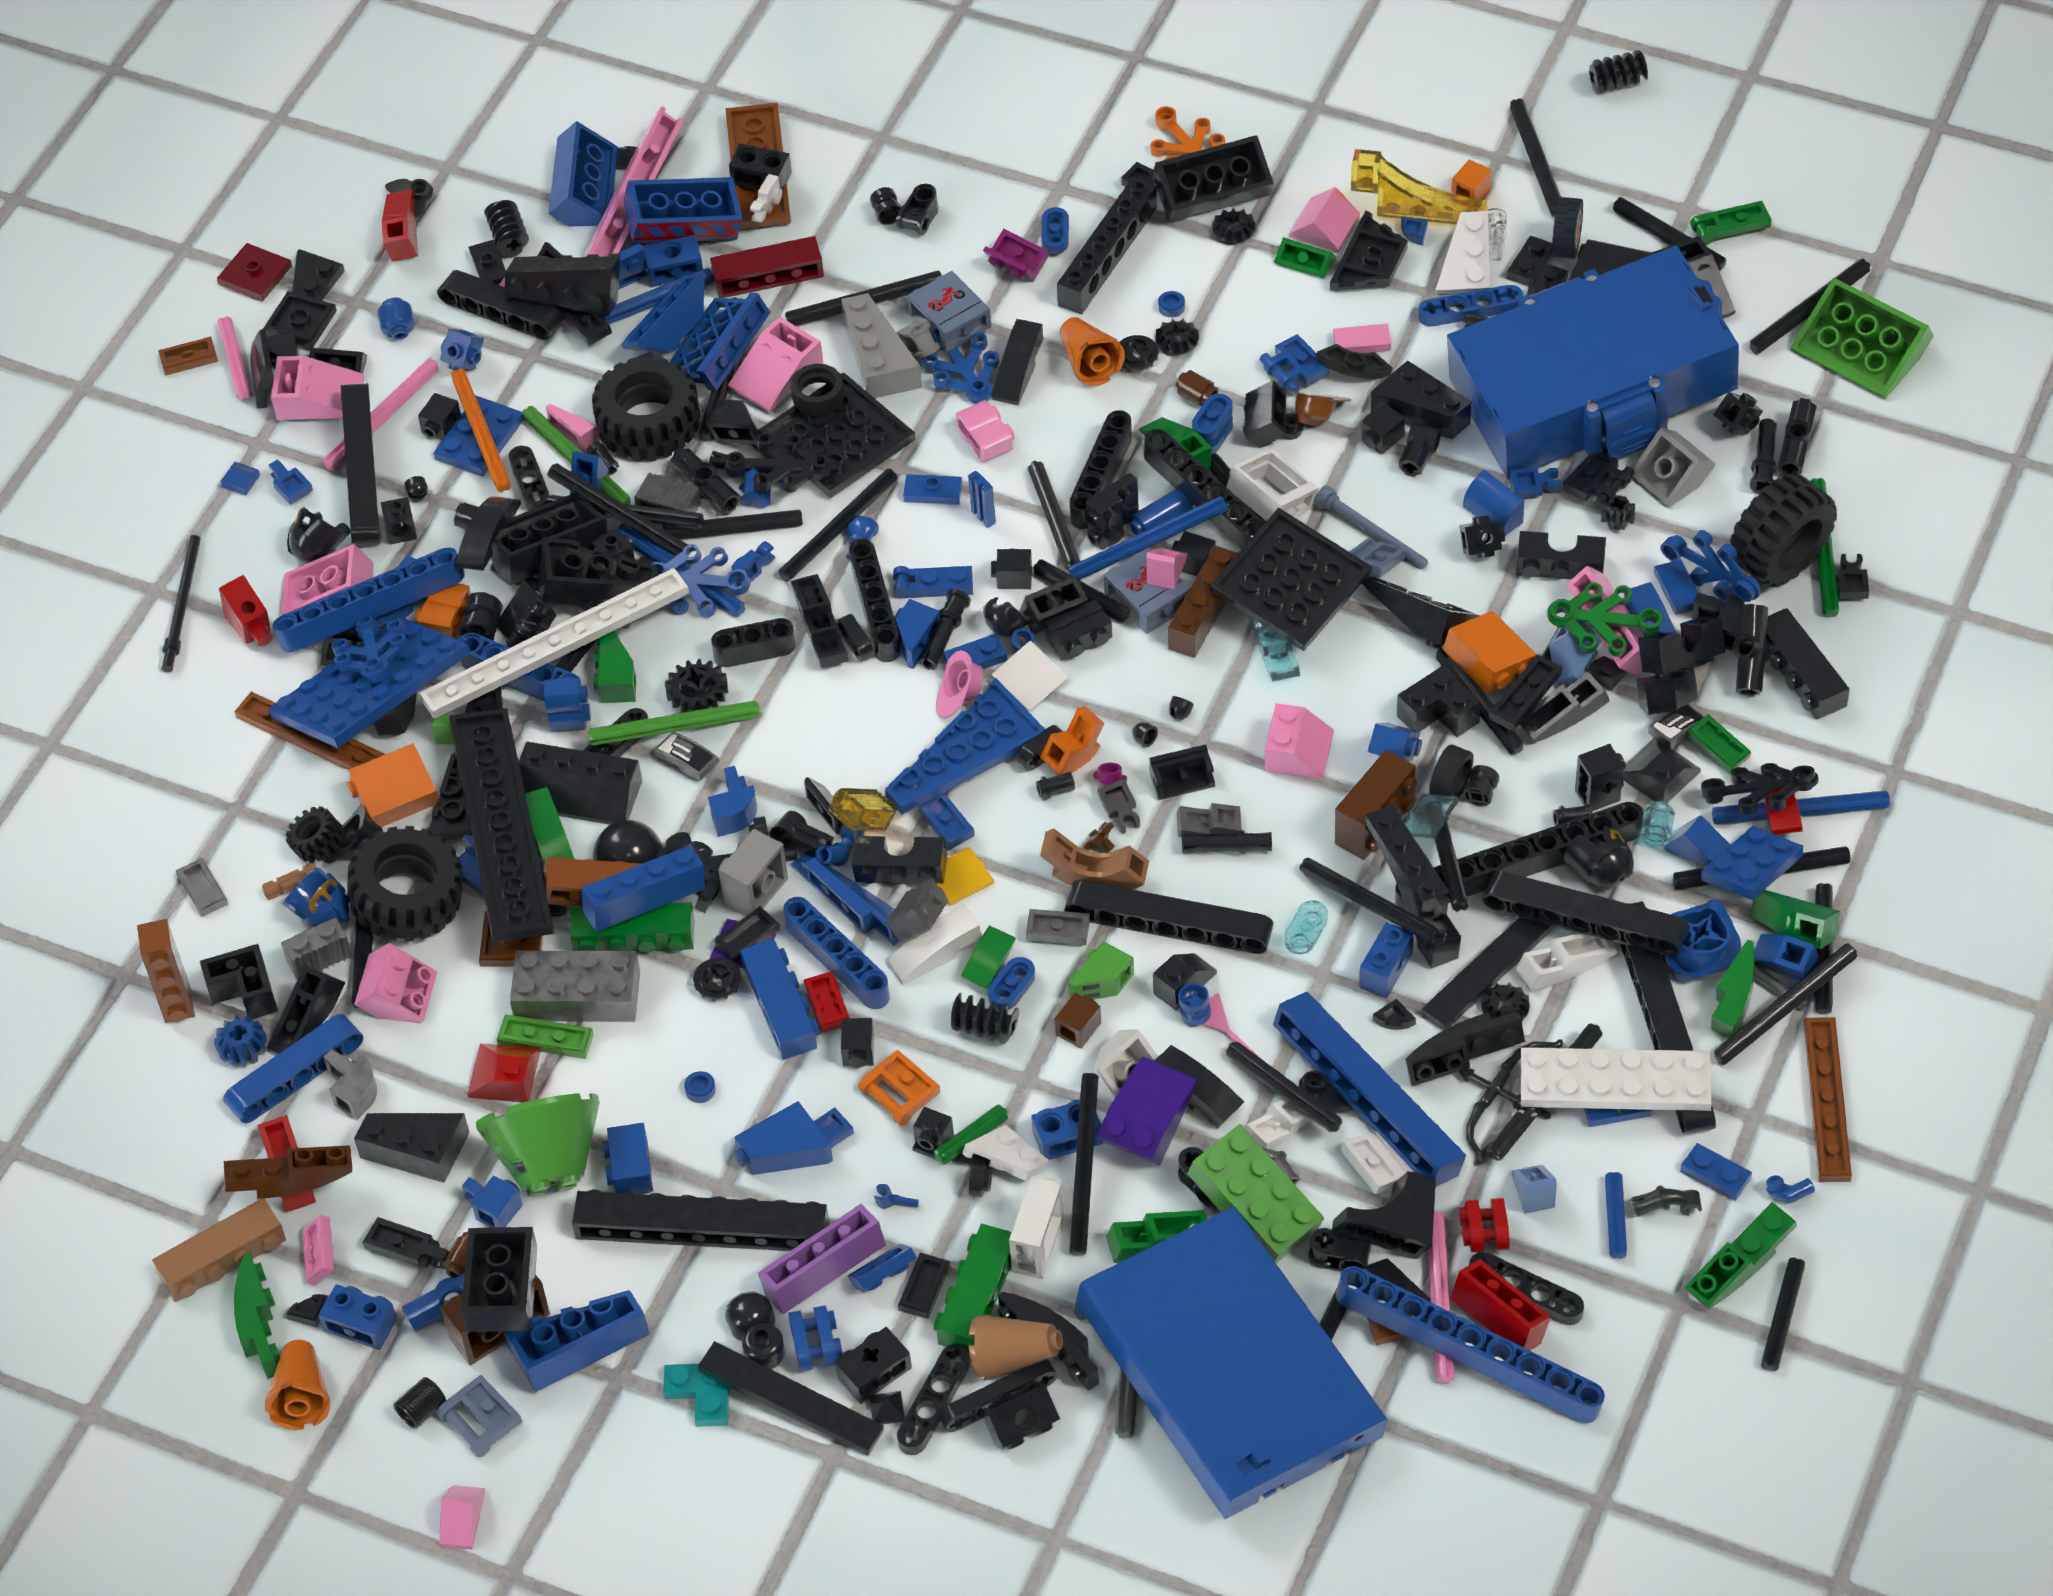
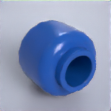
M393 297L383 301L382 305L378 308L377 317L380 329L385 336L401 340L406 338L408 333L415 328L412 307L407 301Z

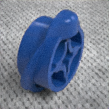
M1711 900L1703 905L1671 914L1681 917L1690 926L1679 954L1676 956L1664 955L1666 963L1678 981L1683 983L1690 982L1693 979L1721 972L1730 967L1741 950V940L1731 917L1721 902Z

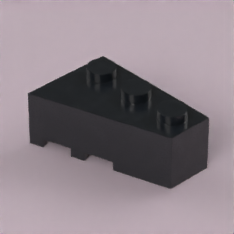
M1408 360L1371 391V413L1385 403L1404 416L1405 421L1441 429V436L1452 440L1471 424L1472 401Z
M367 1113L354 1140L359 1156L362 1159L445 1183L470 1132L465 1113Z

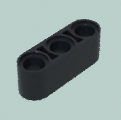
M785 618L722 629L715 632L711 637L714 661L721 667H732L791 654L796 648L793 624Z

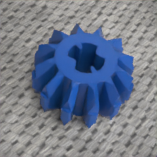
M237 1015L232 1022L224 1020V1028L216 1029L217 1038L214 1039V1045L223 1062L229 1061V1064L233 1067L241 1062L246 1067L247 1061L253 1060L258 1062V1054H265L266 1032L263 1031L262 1024L258 1020L253 1021L249 1015L243 1020H240Z

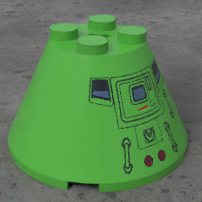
M580 1093L532 1100L507 1107L508 1114L496 1118L494 1113L483 1116L476 1121V1128L521 1189L527 1191L528 1197L543 1195L546 1193V1189L557 1186L559 1191H565L577 1187L576 1183L580 1182L581 1178L584 1177L600 1100L599 1096L594 1093L589 1094L590 1099H581Z

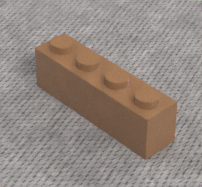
M263 1197L153 1258L152 1262L160 1280L174 1302H177L182 1298L190 1297L198 1289L211 1282L220 1280L225 1274L240 1267L245 1254L250 1253L252 1259L266 1251L276 1249L281 1243L286 1241V1237L281 1223Z

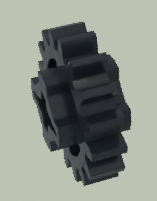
M698 659L696 664H692L687 660L685 667L676 665V673H668L669 680L665 681L667 700L671 701L672 708L674 709L680 706L681 713L687 712L688 709L695 711L707 709L710 706L712 708L718 707L717 701L725 702V694L729 692L727 675L722 673L720 665L713 668L712 661L702 664L701 659Z

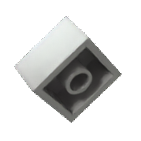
M753 829L747 837H743L740 840L737 849L729 858H725L719 867L724 905L744 916H747L759 906L764 909L788 880L782 843L756 829Z

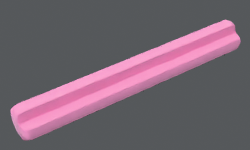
M229 316L219 318L217 323L237 397L242 401L250 399L252 392L232 318Z

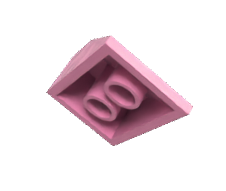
M351 544L285 573L281 616L372 578L374 563L355 544Z

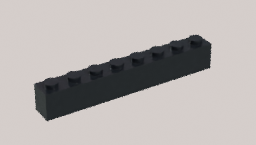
M595 1189L577 1191L572 1219L574 1235L577 1240L791 1251L829 1225L827 1204H820L814 1201L793 1203L786 1200L758 1201L754 1198H745L743 1200L726 1199L721 1196L702 1198L693 1195L665 1196L661 1193H651L650 1195L633 1194L628 1191L610 1193Z

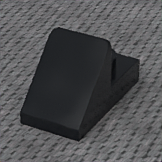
M733 853L699 858L704 864L705 889L695 893L698 896L695 908L703 913H706L722 888L719 867L725 858H729Z

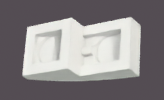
M1282 1099L1272 1104L1270 1113L1246 1124L1245 1130L1261 1148L1272 1149L1290 1138L1312 1119L1287 1100Z

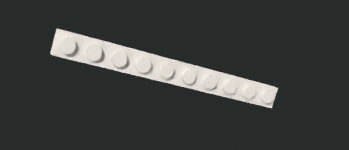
M675 568L666 571L419 692L421 701L435 719L689 594L688 586Z

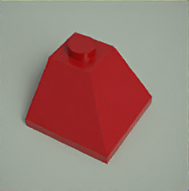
M480 1043L467 1094L468 1098L520 1103L528 1102L538 1065L540 1049Z

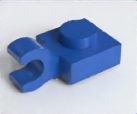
M278 459L268 465L273 471L270 475L274 479V488L290 505L313 491L312 484L296 467L288 471Z

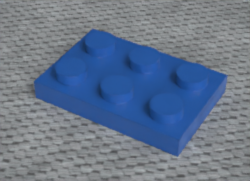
M476 396L500 454L524 421V415L522 411ZM464 411L434 451L435 460L483 477L488 467Z
M1752 826L1701 871L1702 881L1754 900L1803 856V845Z

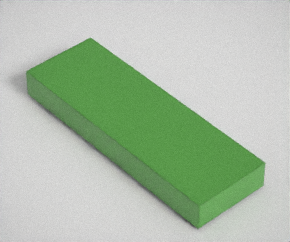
M505 1014L497 1036L498 1045L539 1048L540 1052L586 1059L594 1032L593 1028Z

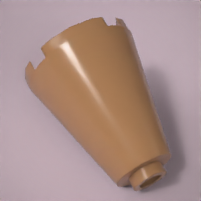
M981 1315L976 1316L972 1320L969 1329V1335L975 1334V1345H969L972 1366L978 1377H984L983 1380H992L1055 1357L1063 1346L1060 1330H1057L1053 1324Z

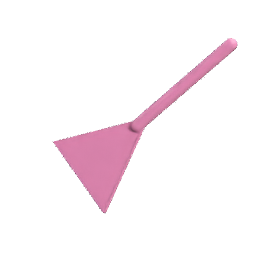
M1219 993L1209 999L1211 1016L1207 1022L1201 1025L1225 1032L1234 1042L1241 1043L1256 1054L1229 1029Z

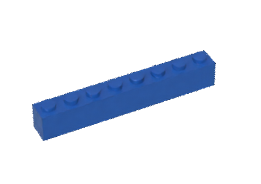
M1304 992L1279 1004L1272 1025L1318 1072L1323 1073L1327 1077L1328 1083L1374 1131L1376 1130L1414 1172L1436 1180V1187L1459 1176L1466 1154L1413 1101L1400 1085L1381 1068L1361 1045L1342 1028L1319 1002L1308 992Z

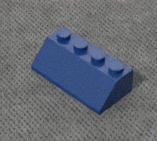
M578 121L557 137L548 214L569 227L598 226L613 196L618 146Z

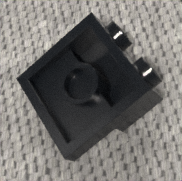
M1131 472L1086 500L1087 537L1093 546H1098L1101 550H1104L1110 545L1118 543L1124 537V525L1131 522V515L1139 511L1138 479Z

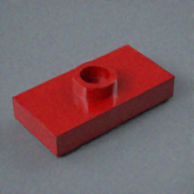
M833 971L803 979L821 1033L840 1028L841 1019L850 1017Z

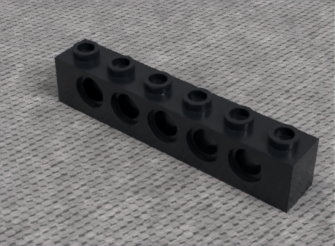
M1132 177L1057 282L1059 307L1081 315L1157 209V185Z

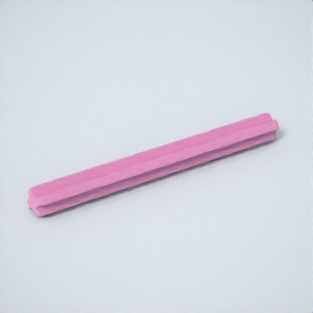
M431 358L424 361L371 412L372 434L439 371L436 361ZM344 439L322 460L324 466L331 471H334L346 460Z
M1434 1211L1432 1246L1428 1249L1431 1302L1451 1312L1445 1218L1443 1213ZM1435 1328L1438 1331L1445 1332L1442 1329ZM1434 1351L1436 1380L1444 1384L1450 1383L1455 1378L1454 1360Z

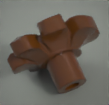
M1104 822L1098 831L1096 829L1091 831L1088 835L1089 838L1082 844V847L1085 850H1089L1093 846H1099L1105 853L1110 852L1115 847L1108 839L1111 829L1115 827L1113 823Z

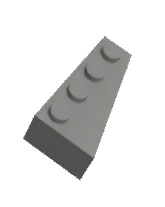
M867 293L841 299L844 323L865 390L874 398L922 388L920 365L870 295Z

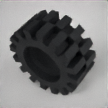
M319 806L318 809L311 807L310 812L304 810L302 817L297 815L294 818L295 824L290 823L288 827L291 831H286L287 839L285 840L302 861L314 863L315 859L318 862L322 861L323 855L329 857L331 855L329 851L331 849L336 850L339 847L336 842L342 841L341 835L344 834L341 823L327 808L324 809L322 806Z

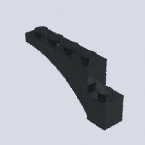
M1393 805L1366 814L1365 824L1388 863L1407 911L1439 929V935L1433 943H1429L1416 936L1418 949L1431 969L1458 959L1461 935L1447 915L1449 890Z

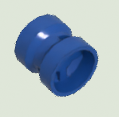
M1189 983L1183 986L1178 993L1182 1020L1192 1026L1204 1024L1211 1016L1207 988L1199 983Z

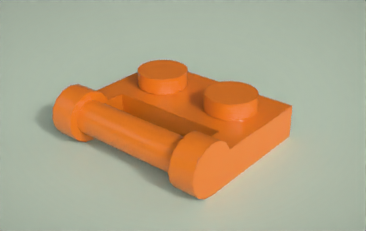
M898 1049L864 1076L858 1084V1089L863 1094L872 1096L893 1115L894 1121L900 1126L906 1125L917 1111L940 1093V1085ZM883 1080L907 1102L901 1106L877 1084Z

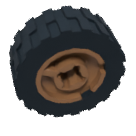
M1559 198L1552 237V255L1554 257L1576 258L1583 223V199Z

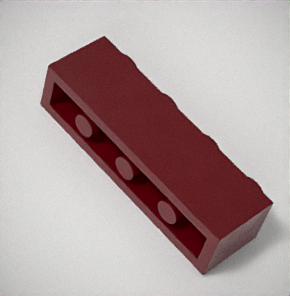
M815 236L710 258L718 298H727L824 277L822 257Z

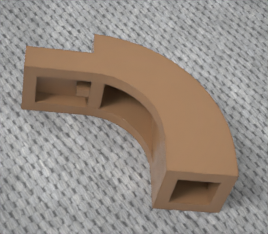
M1054 828L1045 832L1040 853L1043 859L1054 866L1052 875L1071 886L1073 882L1082 880L1133 890L1145 884L1149 860L1131 846H1126L1109 853L1091 852L1078 847Z

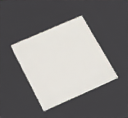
M1031 641L991 674L1029 711L1068 678Z

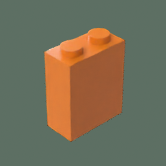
M1493 610L1450 628L1443 646V650L1486 693L1503 689L1508 684L1513 683L1537 655Z
M414 743L348 770L350 781L346 782L351 797H358L361 803L360 806L366 808V816L375 821L380 827L437 805V790Z

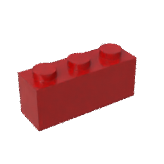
M1481 1259L1463 1268L1458 1273L1450 1297L1454 1303L1487 1330L1530 1351L1542 1343L1551 1318L1548 1313Z

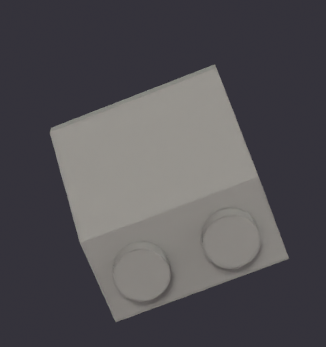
M1660 428L1633 467L1635 474L1632 477L1663 503L1671 507L1699 488L1716 463L1677 431Z

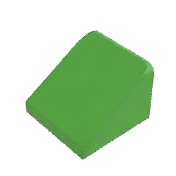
M447 713L435 719L433 718L431 728L436 744L454 745Z

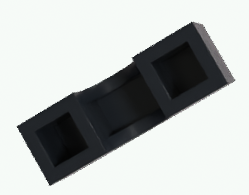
M1520 531L1516 571L1518 576L1572 580L1586 566L1601 573L1604 571L1606 537L1577 535L1576 546L1569 551L1561 552L1554 550L1549 545V533Z
M1700 616L1680 623L1681 639L1680 633L1657 631L1638 638L1642 672L1653 673L1657 678L1672 676L1675 670L1691 669L1694 667V663L1714 661V656L1726 652L1722 619Z
M856 836L851 865L855 882L865 884L893 883L899 885L903 883L923 884L925 881L928 882L929 879H932L935 883L944 884L948 854L944 837H914L913 847L907 854L894 856L888 852L885 836Z

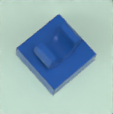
M752 469L745 472V482L739 486V489L744 493V495L740 496V502L745 506H749L754 502L762 509L770 505L771 486L765 492L756 491L753 487V477L759 472Z

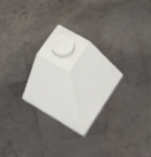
M1139 1029L1119 1030L1099 1049L1095 1071L1114 1097L1117 1096L1142 1056L1153 1061L1158 1057Z

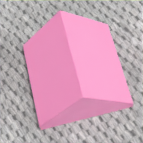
M1333 187L1310 198L1289 232V237L1339 253L1360 218V213L1336 187Z

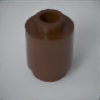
M1192 370L1181 373L1176 381L1177 394L1200 407L1209 396L1218 394L1219 391L1218 387L1214 386V382Z
M464 1232L460 1237L456 1238L443 1262L446 1274L450 1278H457L465 1273L468 1232Z

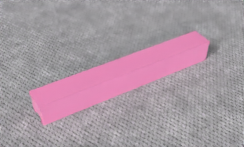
M663 106L651 118L583 257H587L589 254H598L599 257L619 253L630 231L623 202L627 182L629 180H655L684 119L681 117L677 120L665 113L666 108Z

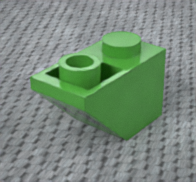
M1103 941L1096 950L1092 949L1089 952L1082 968L1079 971H1074L1068 981L1070 998L1074 993L1083 997H1090L1093 1000L1117 996L1134 975V957Z

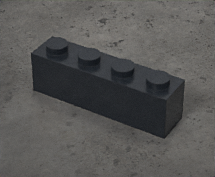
M1785 608L1769 615L1767 619L1766 642L1771 647L1769 658L1771 665L1775 670L1781 672L1789 689L1797 693L1805 710L1810 711L1818 720L1847 707L1850 688L1789 609Z

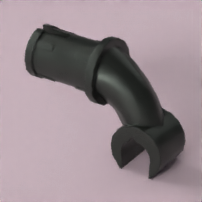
M1662 1185L1656 1187V1190L1631 1198L1633 1202L1632 1207L1637 1216H1642L1661 1208L1667 1210L1670 1209V1205L1680 1206V1212L1687 1216H1690L1689 1208H1697L1700 1212L1702 1210L1700 1193L1697 1190L1681 1191L1664 1188Z

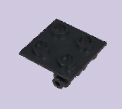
M524 580L500 616L497 628L507 638L506 646L511 648L548 630L557 614L532 586Z

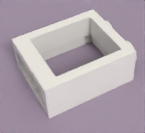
M1272 449L1261 454L1257 453L1242 463H1236L1229 472L1230 478L1227 484V488L1265 521L1271 517L1278 507L1293 517L1310 510L1319 487ZM1265 476L1285 494L1275 498L1255 480Z
M1030 1177L1009 1238L1012 1272L1040 1279L1044 1277L1064 1218L1062 1183L1056 1182L1052 1178Z

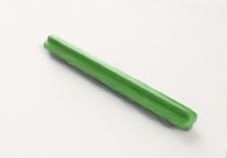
M528 406L527 409L522 411L523 419L570 463L572 462L573 451L582 452L534 406ZM608 475L601 479V491L623 504L631 503L630 496Z
M755 700L591 728L588 730V738L590 744L595 746L757 718L760 714L758 702Z

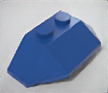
M703 274L685 275L676 287L672 288L625 338L621 344L623 349L651 351L654 353H670L675 351L681 345L680 341L692 331L694 326L703 317L705 277Z

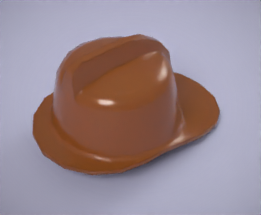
M1291 391L1292 394H1295V413L1298 415V421L1312 426H1319L1328 421L1337 402L1351 401L1350 398L1308 395Z

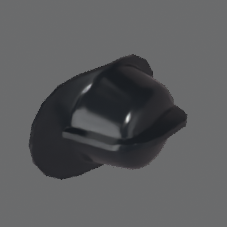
M360 806L357 808L352 816L342 825L344 834L341 837L343 839L341 842H336L339 847L336 850L331 849L329 857L323 855L324 863H334L345 853L352 855L356 849H359V844L364 839L368 838L371 840L372 834L380 830L383 832L382 827L366 816L365 807Z

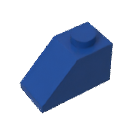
M909 599L903 608L898 609L895 615V622L899 634V643L909 668L914 669L925 652L938 624L940 611L912 599Z

